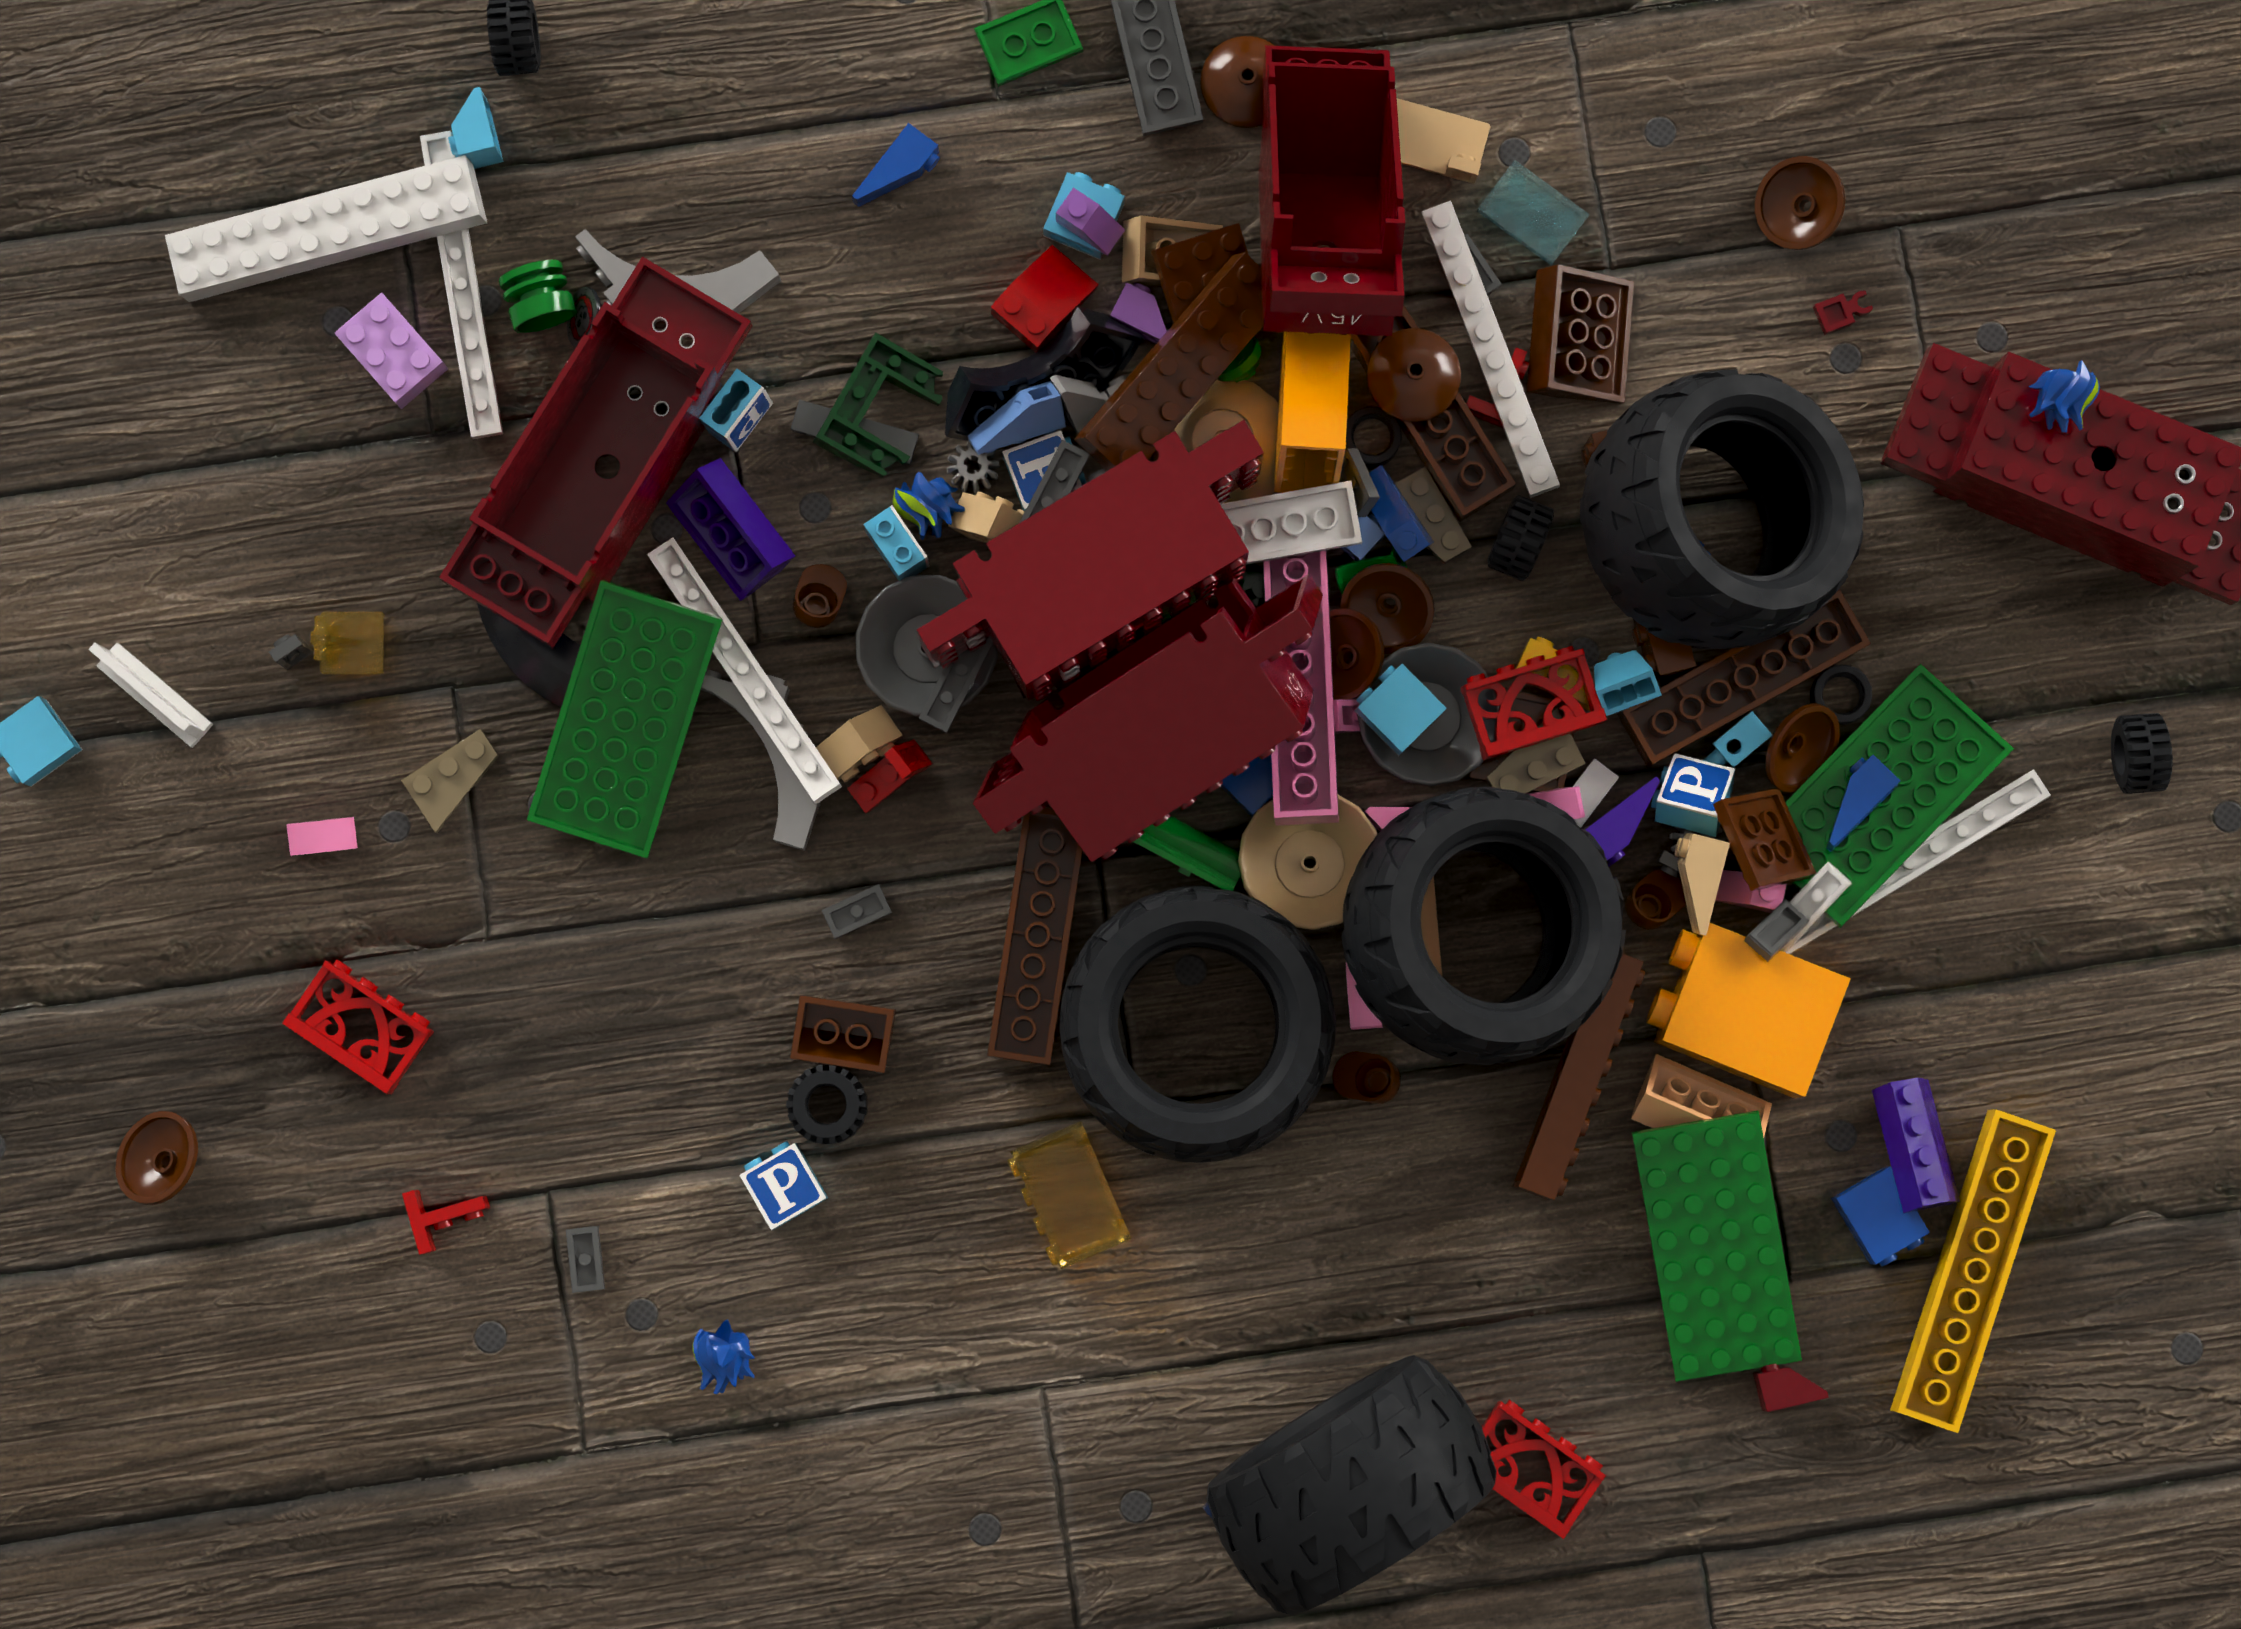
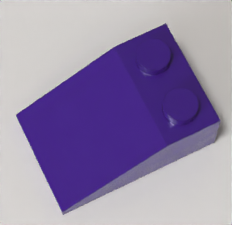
M1657 777L1650 780L1585 829L1604 850L1608 867L1626 855L1622 849L1629 845L1660 783Z

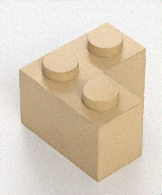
M977 491L976 495L963 492L958 505L964 507L965 511L954 512L952 525L948 524V527L969 539L987 543L1019 524L1025 511L1012 509L1014 504L999 496L994 500L993 497Z
M880 705L848 720L820 743L816 749L837 780L842 779L845 783L860 772L857 767L862 763L866 766L879 756L880 758L885 757L884 754L894 747V743L903 735L884 707Z

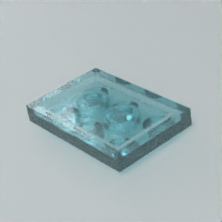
M1516 160L1513 161L1477 210V212L1551 266L1590 215Z

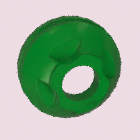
M1255 336L1218 377L1219 381L1238 383L1242 380H1248L1256 373L1262 347Z

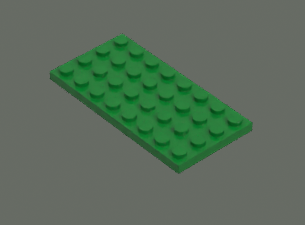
M604 580L600 581L529 810L528 821L648 858L723 621L722 618Z
M1922 664L1887 697L1785 802L1816 873L1827 862H1830L1852 882L1841 896L1824 912L1839 928L1862 907L2014 749ZM1874 755L1901 781L1830 852L1826 847L1847 782L1852 775L1849 770L1859 759L1863 758L1867 761ZM1815 875L1808 879L1791 883L1801 891Z
M1753 1111L1632 1132L1676 1382L1761 1368L1774 1363L1780 1365L1802 1361L1759 1112Z

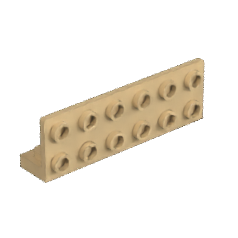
M1397 98L1401 164L1475 184L1490 124Z

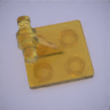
M322 612L321 615L314 616L315 626L314 631H311L310 644L314 645L313 659L320 661V673L323 675L383 674V612Z

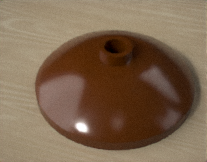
M1239 36L1222 42L1209 54L1201 72V92L1207 107L1221 121L1240 128H1253L1263 125L1265 45L1275 46L1274 44L1258 37ZM1244 72H1250L1252 73L1253 78L1251 80H1245L1243 79L1242 74Z
M1808 156L1788 158L1775 165L1764 176L1755 198V215L1764 235L1773 243L1792 250L1812 248L1825 241L1838 227L1845 209V191L1836 171L1827 163ZM1810 201L1811 208L1805 212L1804 205Z
M1408 328L1392 333V336H1387L1374 349L1367 367L1368 388L1376 404L1388 415L1407 422L1426 421L1440 415L1455 399L1461 382L1460 363L1453 348L1441 336L1425 329ZM1418 366L1421 369V374L1418 376L1412 375L1410 368Z
M1392 563L1374 564L1356 573L1348 582L1343 592L1340 609H1351L1363 613L1375 623L1382 636L1384 654H1392L1400 648L1419 644L1431 628L1435 611L1433 596L1425 581L1412 570ZM1393 598L1396 604L1389 605L1385 599Z
M1344 608L1331 610L1329 613L1333 700L1357 699L1365 690L1373 686L1381 672L1384 660L1382 636L1375 623L1363 613ZM1351 654H1353V661L1352 663H1349V657Z
M1817 703L1807 704L1792 711L1779 723L1770 738L1766 751L1767 776L1776 788L1784 792L1795 793L1837 750L1840 727L1837 716L1831 709Z
M158 1111L146 1115L131 1127L122 1140L116 1158L117 1181L121 1190L128 1198L144 1205H156L171 1199L182 1190L193 1173L198 1156V1142L192 1125L184 1117L176 1113Z

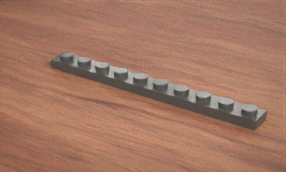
M1062 440L1019 523L1071 493L1090 454ZM990 637L985 639L986 644L972 653L969 650L962 652L958 655L959 660L956 663L943 669L919 716V720L946 734L948 733L993 645Z

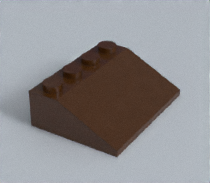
M1559 264L1537 270L1527 392L1556 398L1625 403L1634 281Z

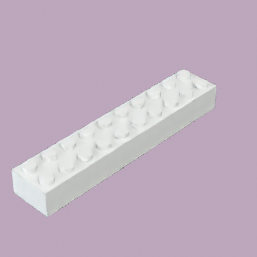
M466 155L170 233L165 235L178 294L188 302L486 224L487 219L473 163Z

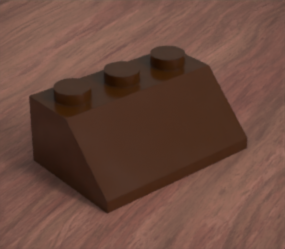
M800 995L790 1058L885 1073L896 1009Z

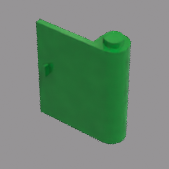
M1172 816L1157 827L1151 824L1143 830L1144 834L1134 841V843L1180 866L1178 872L1188 877L1193 873L1223 890L1233 891L1238 880L1242 882L1238 865V851Z

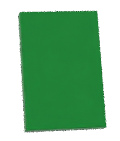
M1042 0L974 28V32L998 87L1083 52L1081 42L1062 0Z

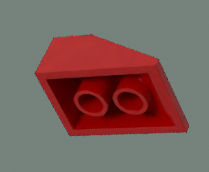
M1051 245L990 307L991 315L1036 353L1051 341L1073 316L1077 307H1081L1097 289L1099 284L1056 247Z

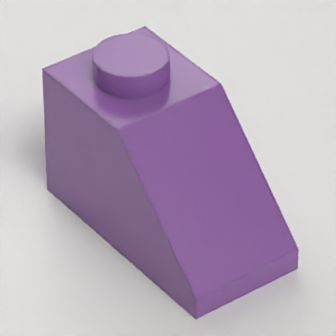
M1074 187L1056 212L1057 223L1106 256L1109 255L1125 232V229L1098 203Z
M1126 282L1110 317L1139 333L1144 339L1156 344L1167 330L1155 296L1150 294L1151 290L1140 283L1131 285Z

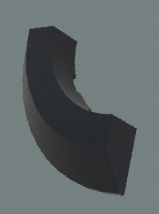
M1078 306L1063 330L1049 344L1031 356L1012 364L994 368L959 366L947 393L946 437L969 441L968 435L1019 391L1051 381L1050 377L1054 375L1091 382L1098 392L1100 390L1105 391L1109 387L1108 382L1119 370L1123 371L1134 356L1143 340L1142 335L1104 313Z
M477 603L487 634L504 662L529 688L555 705L562 707L580 644L562 633L554 648H551Z

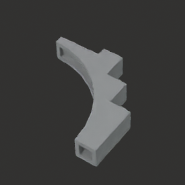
M584 229L575 236L580 244L576 250L586 263L592 260L599 268L595 274L605 287L610 284L612 285L603 292L608 300L606 303L612 306L636 266L619 259L606 250ZM760 250L740 263L717 272L693 276L675 275L738 314L781 282L779 273Z
M707 669L701 690L718 697L736 709L753 726L765 744L774 766L778 787V818L773 840L776 843L806 851L821 801L817 804L814 803L733 681L720 679V673ZM767 675L786 703L790 689L784 685L785 680Z

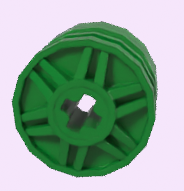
M542 260L528 263L506 272L499 278L500 288L505 291L503 294L504 300L509 303H516L508 311L515 332L531 333L558 326L576 316L577 310L571 292L560 290L567 284V278L561 275L564 269L562 262L559 260Z

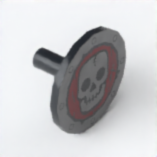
M591 287L580 288L573 296L577 314L567 321L566 328L568 339L575 348L583 335L589 334L592 328L591 322L602 306L596 291Z

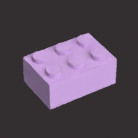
M382 292L334 332L400 409L404 408L448 370L443 361Z

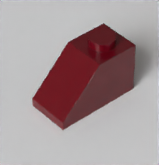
M1774 1363L1761 1367L1760 1372L1753 1373L1761 1409L1765 1412L1829 1398L1826 1390L1789 1367H1780Z

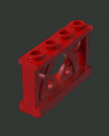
M1569 646L1555 651L1556 657L1545 660L1544 655H1540L1526 660L1527 666L1515 669L1514 664L1496 669L1497 675L1486 678L1485 674L1481 673L1466 679L1468 684L1462 686L1460 690L1476 733L1483 760L1597 726L1607 721L1604 708H1602L1595 690L1583 648L1575 651L1573 646ZM1564 665L1573 667L1578 674L1576 684L1568 691L1562 686L1569 681V674L1566 678H1560L1557 674V670ZM1549 668L1547 677L1534 673ZM1515 679L1509 686L1507 691L1501 684H1499L1508 680ZM1525 684L1539 687L1556 697L1545 708L1543 727L1538 728L1534 720L1527 714L1511 711L1515 698ZM1582 687L1591 711L1589 713L1584 711L1580 703L1573 696ZM1486 689L1495 691L1496 698L1494 700L1486 699V701L1491 706H1499L1498 712H1488L1480 707L1478 696L1481 691ZM1562 702L1564 706L1559 709L1563 711L1564 716L1562 719H1556L1552 715V710L1558 703ZM1483 718L1496 719L1495 742H1490ZM1517 718L1524 722V729L1520 732L1515 731L1513 727L1515 721L1508 723V719Z
M336 959L334 964L325 960L317 975L291 1013H288L282 1024L384 1093L392 1094L416 1056L434 1031L428 1027L430 1021L417 1012H414L411 1016L403 1011L402 1008L405 1004L390 994L386 998L376 992L378 986L365 977H362L359 981L351 976L352 969ZM339 979L344 984V992L337 994L332 987L331 996L335 1003L329 1004L324 997L323 987L327 981ZM354 987L369 998H352ZM316 996L324 1008L304 1021L301 1019V1016ZM384 1008L398 1017L388 1022ZM353 1009H371L377 1024L379 1041L363 1039L355 1042L348 1049L343 1047L342 1045L346 1037V1026L339 1013ZM330 1017H333L338 1025L339 1030L335 1035H329L326 1032L328 1025H334L328 1020ZM400 1025L410 1027L414 1035L412 1043L404 1048L391 1046V1039L402 1040L406 1037L398 1035L397 1028ZM364 1046L378 1047V1053L370 1050L372 1055L369 1059L362 1057L361 1049ZM390 1052L404 1055L391 1076H386L385 1071Z
M1508 1400L1506 1404L1498 1401L1481 1426L1485 1438L1488 1436L1496 1448L1490 1454L1497 1470L1493 1490L1564 1539L1594 1492L1607 1476L1600 1471L1603 1465L1589 1455L1582 1459L1574 1453L1577 1447L1562 1436L1558 1441L1548 1435L1551 1428L1535 1418L1532 1423L1521 1416L1525 1410L1511 1400ZM1501 1420H1512L1517 1426V1432L1510 1435L1505 1428L1504 1438L1508 1443L1501 1445L1496 1438L1495 1427ZM1526 1428L1542 1439H1525ZM1556 1449L1572 1460H1568L1561 1465ZM1531 1450L1544 1451L1550 1467L1551 1483L1537 1481L1526 1485L1520 1492L1515 1490L1514 1487L1518 1480V1467L1511 1454ZM1502 1458H1505L1511 1467V1473L1505 1477L1500 1476L1498 1473L1499 1467L1505 1466L1500 1461ZM1573 1468L1583 1470L1586 1475L1585 1486L1577 1491L1563 1489V1482L1571 1484L1578 1481V1479L1570 1477L1569 1472ZM1537 1488L1551 1490V1496L1544 1493V1499L1540 1502L1534 1499L1533 1493ZM1562 1496L1577 1498L1562 1522L1556 1519L1560 1510Z

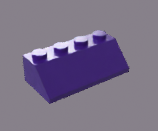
M721 458L696 469L666 502L740 601L747 598L780 573L795 557V554Z
M1917 1077L1890 1082L1873 1089L1872 1094L1903 1213L1959 1203L1960 1198L1929 1080Z

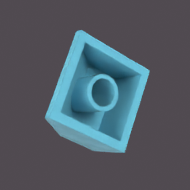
M480 87L474 88L451 124L453 136H449L448 140L452 154L455 157L466 155L473 163L474 169L504 161L489 102Z

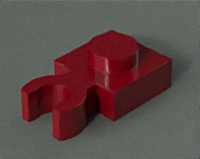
M1865 290L1856 292L1849 301H1846L1843 293L1813 306L1824 335L1854 324L1853 314L1865 316L1872 311V305L1866 308H1861L1858 305V299L1867 295Z

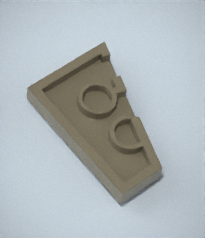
M1426 466L1395 483L1434 541L1426 548L1443 564L1471 549V544Z
M1555 709L1552 712L1553 717L1562 719L1559 710ZM1543 722L1538 726V728L1544 726ZM1567 734L1513 751L1486 779L1490 787L1514 790L1526 794L1586 763L1572 735Z
M479 729L401 781L434 832L438 833L444 826L445 821L453 811H456L462 803L461 801L473 786H476L499 755L484 732Z

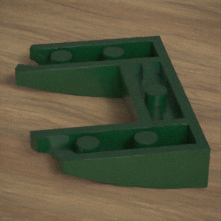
M875 332L813 443L882 478L885 477L887 473L884 469L896 461L903 465L908 462L910 456L860 428L861 420L884 380L939 406L942 401V395L934 394L935 378L942 377L943 371Z

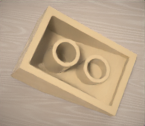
M1138 216L1125 220L1123 222L1125 232L1123 233L1122 283L1162 286L1151 251L1223 228V225L1149 216Z
M1685 833L1684 838H1679L1677 841L1674 856L1679 857L1677 864L1692 932L1706 936L1730 843L1693 833Z

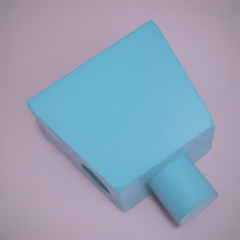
M1636 650L1623 654L1612 653L1605 661L1599 662L1594 666L1595 690L1606 716L1662 696L1652 667Z
M1750 711L1712 743L1716 749L1704 758L1703 761L1723 766L1729 763L1734 768L1769 739L1772 734L1754 712ZM1733 739H1736L1741 747L1731 754L1727 750L1726 745Z

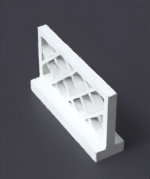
M94 642L88 649L101 660L96 665L101 671L190 747L193 748L213 726L212 722L121 644L116 643L108 650Z

